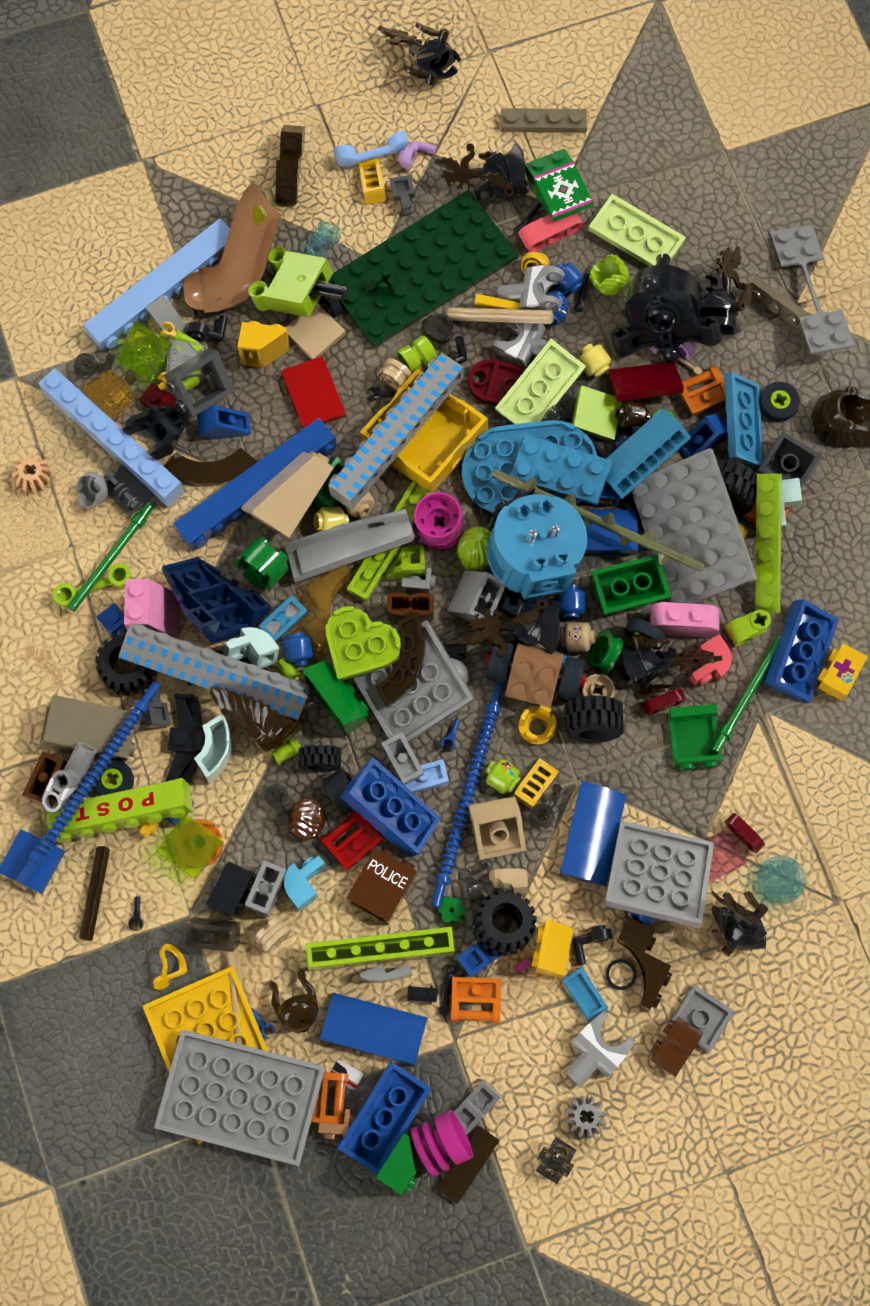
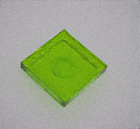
M134 321L118 361L151 383H155L173 343L141 322Z
M185 814L174 826L156 853L196 880L224 841Z

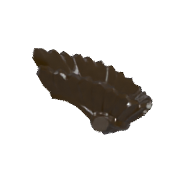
M847 387L845 390H833L817 400L811 414V419L813 420L812 425L815 427L814 433L820 436V441L827 442L828 445L835 444L837 448L843 445L847 448L853 445L857 447H870L869 395L860 393L856 387Z
M215 686L210 688V695L220 708V712L237 718L246 728L247 735L253 738L266 752L279 747H285L287 740L296 735L303 727L299 720L282 715L278 710H272L269 704L264 705L262 700L256 701L253 696H247L246 693L238 694L236 691H229L227 688L220 689Z

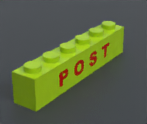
M183 778L84 799V803L79 804L80 809L75 810L76 815L71 816L72 821L68 820V826H64L63 829L65 831L59 833L61 837L55 840L59 843H67L72 838H90L95 833H113L119 828H136L139 824L146 822L159 823L162 819L169 817L182 818L185 814L193 812L190 785ZM46 810L47 829L53 827L51 823H56L57 820L55 818L60 817V811L49 812Z
M452 927L306 943L309 971L454 955L455 953Z

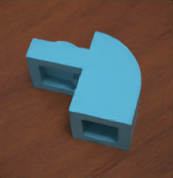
M319 856L315 859L313 857L307 859L301 865L303 867L301 870L293 863L285 874L284 887L286 893L298 911L318 897L317 892L308 880L326 867Z

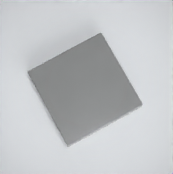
M693 984L671 1020L675 1021L677 1017H680L703 1032L696 1046L710 1053L735 1011Z

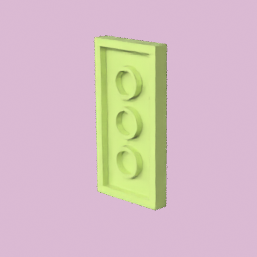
M613 194L608 198L588 228V231L649 267L656 265V257L659 254L662 257L663 253L668 254L672 261L686 239L685 236Z
M550 339L495 407V411L512 424L544 421L585 370L586 366Z

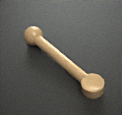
M681 356L677 359L691 369L694 376L702 373L700 367H694Z

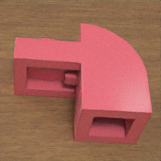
M720 634L701 645L697 653L701 652V650L714 652L713 656L722 655L723 660L708 663L693 672L689 681L694 687L699 683L702 686L713 679V676L720 682L731 665L730 649Z

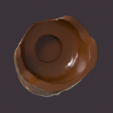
M313 798L299 800L291 808L288 816L287 829L289 833L295 838L303 840L317 838L326 823L321 803Z

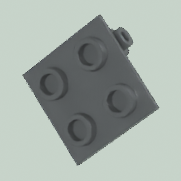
M124 466L115 473L107 472L104 475L108 495L129 517L155 497Z

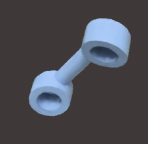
M399 131L389 137L386 146L356 154L353 146L341 145L334 148L333 153L339 166L350 168L360 162L390 153L398 154L401 149H405L409 141L405 131Z

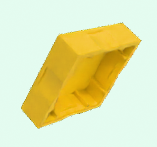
M418 368L397 390L394 398L385 407L380 409L360 431L361 441L369 439L374 427L386 419V414L390 408L397 406L402 394L406 390L409 391L414 386L415 379L420 374L423 375L424 372ZM449 394L391 465L412 481L415 480L424 490L433 493L462 461L468 448L478 439V436L488 430V418L465 401Z

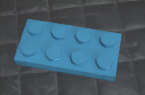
M730 372L724 374L729 459L758 470L764 462L759 384Z
M525 434L511 476L514 478L518 477L523 482L533 477L539 488L565 496L572 493L575 495V499L598 506L612 460Z

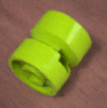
M424 335L412 341V346L406 345L396 351L399 362L403 363L412 374L417 368L422 370V365L428 366L433 358L437 359L438 357L433 345Z

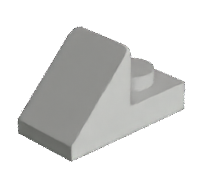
M403 732L381 743L402 784L406 785L425 775Z

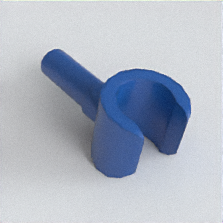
M454 720L448 737H445L441 742L442 748L445 741L451 740L453 742L451 751L455 749L456 743L454 738L460 723L459 720Z
M252 1008L254 1017L261 1028L262 1036L268 1039L263 1031L266 1027H271L276 1032L274 1026L262 1020L254 1008Z

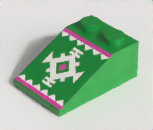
M565 149L555 151L552 154L525 164L528 186L553 221L594 206L574 161Z

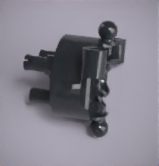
M663 253V257L661 254L657 255L656 265L641 270L633 277L629 284L625 309H622L621 313L627 319L630 326L616 328L610 334L616 355L619 357L629 356L643 347L655 346L657 349H664L662 352L664 360L675 362L680 356L678 346L683 345L684 342L694 341L705 346H715L723 339L718 319L715 316L700 317L701 308L706 304V300L703 299L702 288L698 280L688 271L669 265L671 258L668 254Z

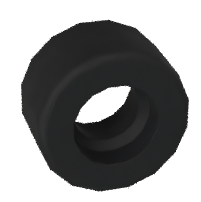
M340 768L323 780V786L335 806L344 815H348L354 809L340 796L353 778L346 770Z

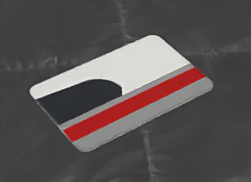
M337 1060L330 1072L349 1074L348 1082L345 1083V1086L353 1091L363 1077L362 1072L341 1060Z

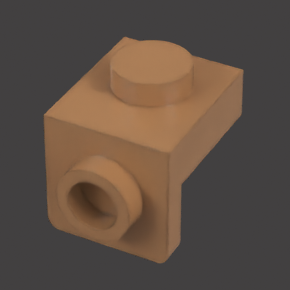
M345 1109L344 1124L319 1122L318 1133L324 1134L323 1139L338 1140L339 1135H345L354 1121L355 1115H351L350 1109Z

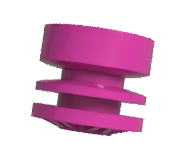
M437 492L424 496L417 503L414 511V522L422 543L435 550H447L455 546L460 541L464 532V520L458 501L449 494ZM437 523H440L441 525L444 524V526H443V527H441V526H439V525L436 526V524H437Z
M448 1110L435 1117L436 1130L428 1121L422 1123V1128L416 1126L411 1129L417 1155L433 1177L441 1174V1169L443 1171L450 1169L448 1157L456 1165L473 1158V1151L468 1137L452 1110Z

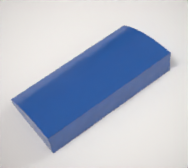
M585 509L602 518L612 513L614 514L615 524L638 534L636 510ZM593 523L586 527L587 547L584 555H637V543L631 541L623 546L621 545L619 535Z
M805 599L793 601L764 684L787 696L811 703L818 677L822 671L839 619Z
M373 757L359 770L340 796L409 858L419 855L441 819Z
M581 781L559 876L606 887L626 794Z
M333 993L320 1040L415 1066L428 1017Z
M390 1061L337 1146V1149L378 1175L432 1088Z

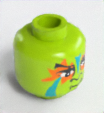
M501 759L497 763L493 760L485 771L488 774L486 783L501 794L512 793L521 781L519 777L520 770L505 759Z

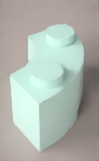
M223 714L202 726L205 732V744L202 751L194 758L209 784L224 771L231 756L232 736Z

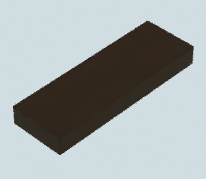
M479 1126L469 1141L473 1151V1158L459 1165L454 1163L437 1189L458 1204L500 1140Z

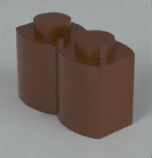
M401 592L387 595L388 620L399 622L415 612L419 614L422 622L434 620L433 595L416 593L410 596Z
M677 1017L675 1021L669 1020L663 1030L666 1033L662 1041L657 1039L650 1050L653 1054L651 1061L675 1077L703 1035V1032L680 1017Z

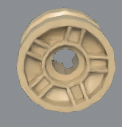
M388 358L384 363V368H380L377 375H381L380 380L386 386L397 391L412 373L403 363L393 358Z
M603 674L589 676L585 680L584 688L581 690V697L600 695L613 698L615 694L613 681ZM594 689H601L602 695L597 693L593 694Z
M279 916L269 921L268 925L264 928L262 927L255 935L254 940L258 944L261 943L263 945V950L266 953L278 947L292 932L288 926L282 924L283 920Z

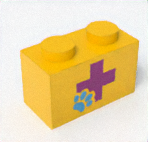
M844 643L839 649L834 648L828 658L831 661L829 668L824 667L818 677V680L821 681L818 689L843 701L847 697L868 656Z

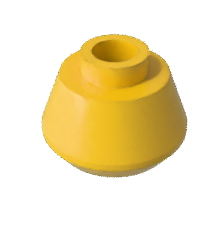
M529 252L521 260V269L524 274L525 269L529 267L550 265L548 257L542 252Z

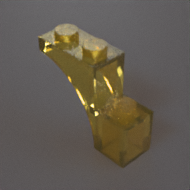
M346 565L330 570L326 577L313 580L309 587L306 588L308 597L319 613L316 614L314 612L305 617L302 626L306 635L310 636L312 644L318 652L328 646L325 626L330 618L331 606L335 595L351 579V572Z

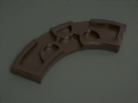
M240 447L232 455L213 462L194 461L176 452L164 467L181 482L214 486L235 479L256 464L257 460Z
M417 612L396 623L401 640L400 658L390 675L376 686L387 708L395 704L410 690L422 668L425 656V633L421 618Z

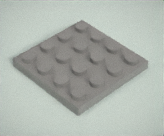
M427 620L422 622L425 633V656L422 668L410 690L395 704L387 708L376 686L390 675L394 667L397 666L399 659L386 668L353 677L388 738L403 732L408 743L476 700Z
M621 821L604 906L700 929L714 842Z

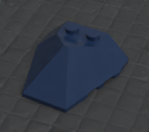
M199 557L162 566L161 570L186 617L212 644L239 636L242 628L254 627L271 610L272 606L252 589L248 592L238 586L239 581L234 578L231 581L220 575L221 571Z

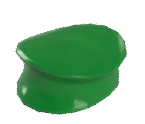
M603 630L597 635L596 643L591 648L590 661L602 674H608L614 668L622 651L623 639L620 637L614 638L609 630Z

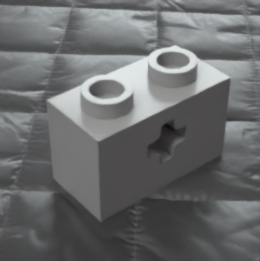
M264 860L246 900V908L270 918L284 885L287 870Z

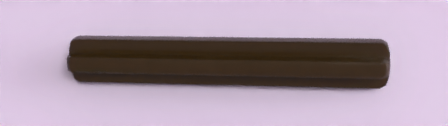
M97 846L79 934V938L85 941H92L110 853V849L105 846Z

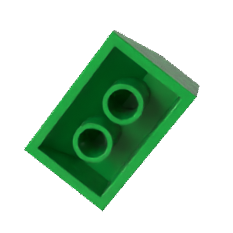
M658 554L591 571L589 581L595 600L604 615L671 598L662 565L658 561Z
M325 660L303 669L306 684L310 686L309 688L345 736H348L369 721L367 713L370 711L362 700L357 701L354 697L356 692L349 682L344 683L342 680H338L334 664L330 665Z
M405 1133L376 1176L377 1179L401 1195L405 1191L410 1194L417 1183V1180L414 1178L416 1170L409 1136Z

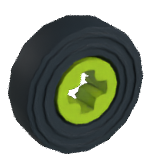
M782 381L773 382L767 385L761 393L760 409L764 416L772 421H787L799 409V394L789 383ZM777 397L780 398V400H784L783 406H780L779 403H775Z
M637 618L630 619L625 629V632L631 638L636 634H642L643 639L647 640L667 638L659 628ZM661 646V647H653V648H651V649L659 650V649H661L663 646Z
M111 759L112 763L106 765L108 769L103 770L104 775H99L100 780H96V786H92L94 792L98 796L132 789L134 786L132 769L119 759ZM108 776H119L116 779L117 784H107V782L109 781Z

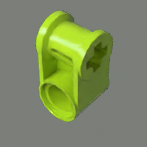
M759 609L730 621L724 628L734 647H738L765 633L771 623V616L767 611ZM756 619L758 621H763V625L761 626L760 623L755 624Z

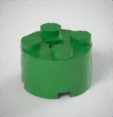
M260 536L258 539L253 540L235 560V565L238 569L242 567L245 571L242 575L255 587L261 590L266 587L267 591H271L288 571L286 563L288 557L284 552L276 551L264 537Z

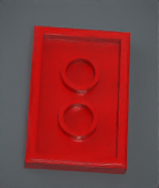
M323 356L281 370L282 377L303 429L318 418L324 424L346 417V412Z

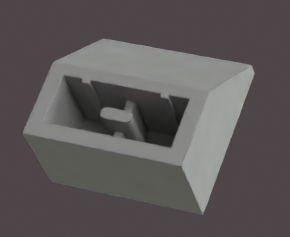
M464 571L447 609V613L471 623L475 614H479V619L481 617L487 619L488 616L484 614V610H490L491 616L494 617L507 587L496 576L487 572Z

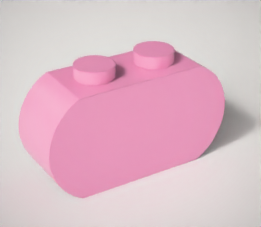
M661 602L650 606L649 623L659 628L666 636L708 638L719 634L720 609L713 605Z

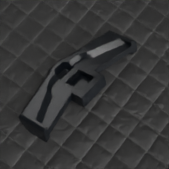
M175 693L179 728L170 727L167 750L168 752L176 753L166 781L183 778L190 785L197 767L194 758L202 751L205 744L199 698L194 695Z

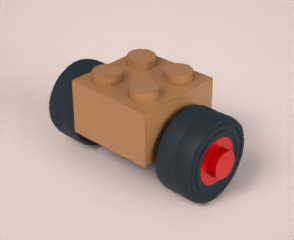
M504 641L507 646L505 657L498 656V651L502 648L494 644L492 652L488 651L485 665H489L486 676L488 680L505 683L509 669H511L505 693L507 697L551 707L557 681H560L557 697L575 699L577 698L579 688H584L587 676L583 675L584 660L567 657L563 672H561L560 668L564 656L561 653L554 652L550 654L545 649L518 643L513 660L515 644Z

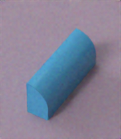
M662 408L606 458L612 460L606 482L623 499L691 437L683 426Z

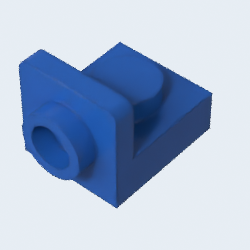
M115 603L96 616L111 636L115 634L116 637H119L120 632L127 633L124 625V614Z

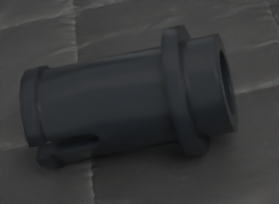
M443 641L442 645L450 658L466 659V644H446V641Z
M430 985V987L408 986L407 1001L429 1002V1005H432V1002L437 1003L438 988H433V985Z

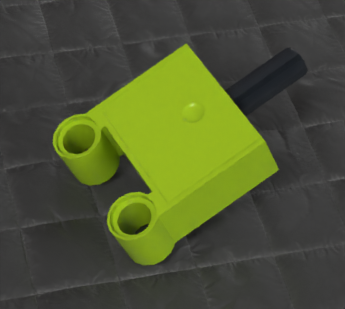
M282 247L273 248L268 257L276 273L269 288L265 282L257 281L251 284L248 289L252 301L260 311L269 309L308 318L321 295L345 299L348 291L344 286L328 283L333 275V271L327 258L290 252Z

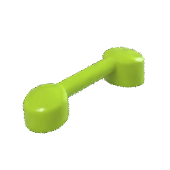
M124 563L114 564L109 569L108 577L99 580L90 593L111 585L120 589L125 588L126 579H132L129 567ZM61 583L54 588L53 598L60 606L67 607L82 586L74 588L70 584Z

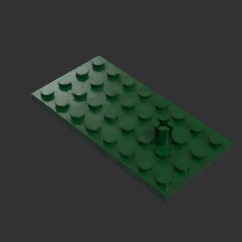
M467 190L334 272L328 283L344 286L348 289L347 297L337 300L371 346L376 348L518 259L519 254L470 190Z

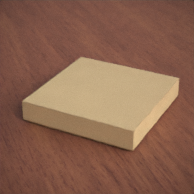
M318 303L309 318L298 316L286 327L288 338L311 360L320 357L346 334V330Z

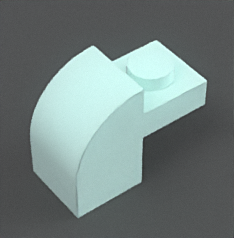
M799 478L782 480L781 531L787 530L784 508L802 505Z
M253 627L242 628L239 638H232L225 642L223 650L224 656L234 657L237 660L247 657L251 664L259 668L275 664L279 653V647L267 632Z

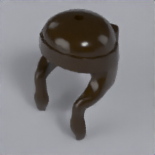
M299 969L297 976L307 994L293 996L285 1000L281 1005L278 985L270 980L269 988L272 990L271 1003L277 1018L283 1026L290 1030L307 1032L317 1018L318 1001L315 989L306 979L305 972Z

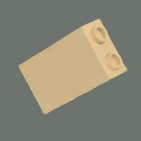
M313 451L311 453L302 452L243 504L241 510L275 532L290 538L334 467L328 464L329 459L320 453Z

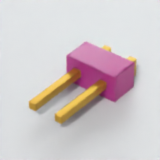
M517 952V955L522 960L519 964L508 953L509 957L516 964L514 968L518 973L522 972L525 975L524 969L528 968L529 971L531 970L529 967L531 963L527 958L523 959L519 952Z

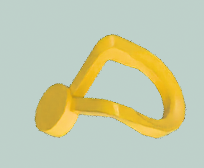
M165 944L159 950L163 967L161 976L153 980V986L157 990L167 988L169 980L187 972V965L183 954L171 944ZM165 951L172 952L179 961V970L167 975L168 966Z

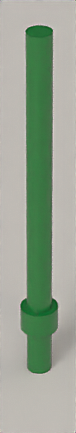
M148 501L142 510L133 516L129 527L68 604V609L73 612L76 611L139 528L142 529L147 522L146 518L156 507L153 502Z
M776 636L726 724L722 725L717 733L719 736L711 748L713 753L719 754L726 741L730 740L734 734V727L771 665L781 636Z

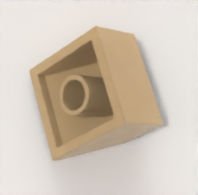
M515 796L469 806L480 860L526 851L521 812Z

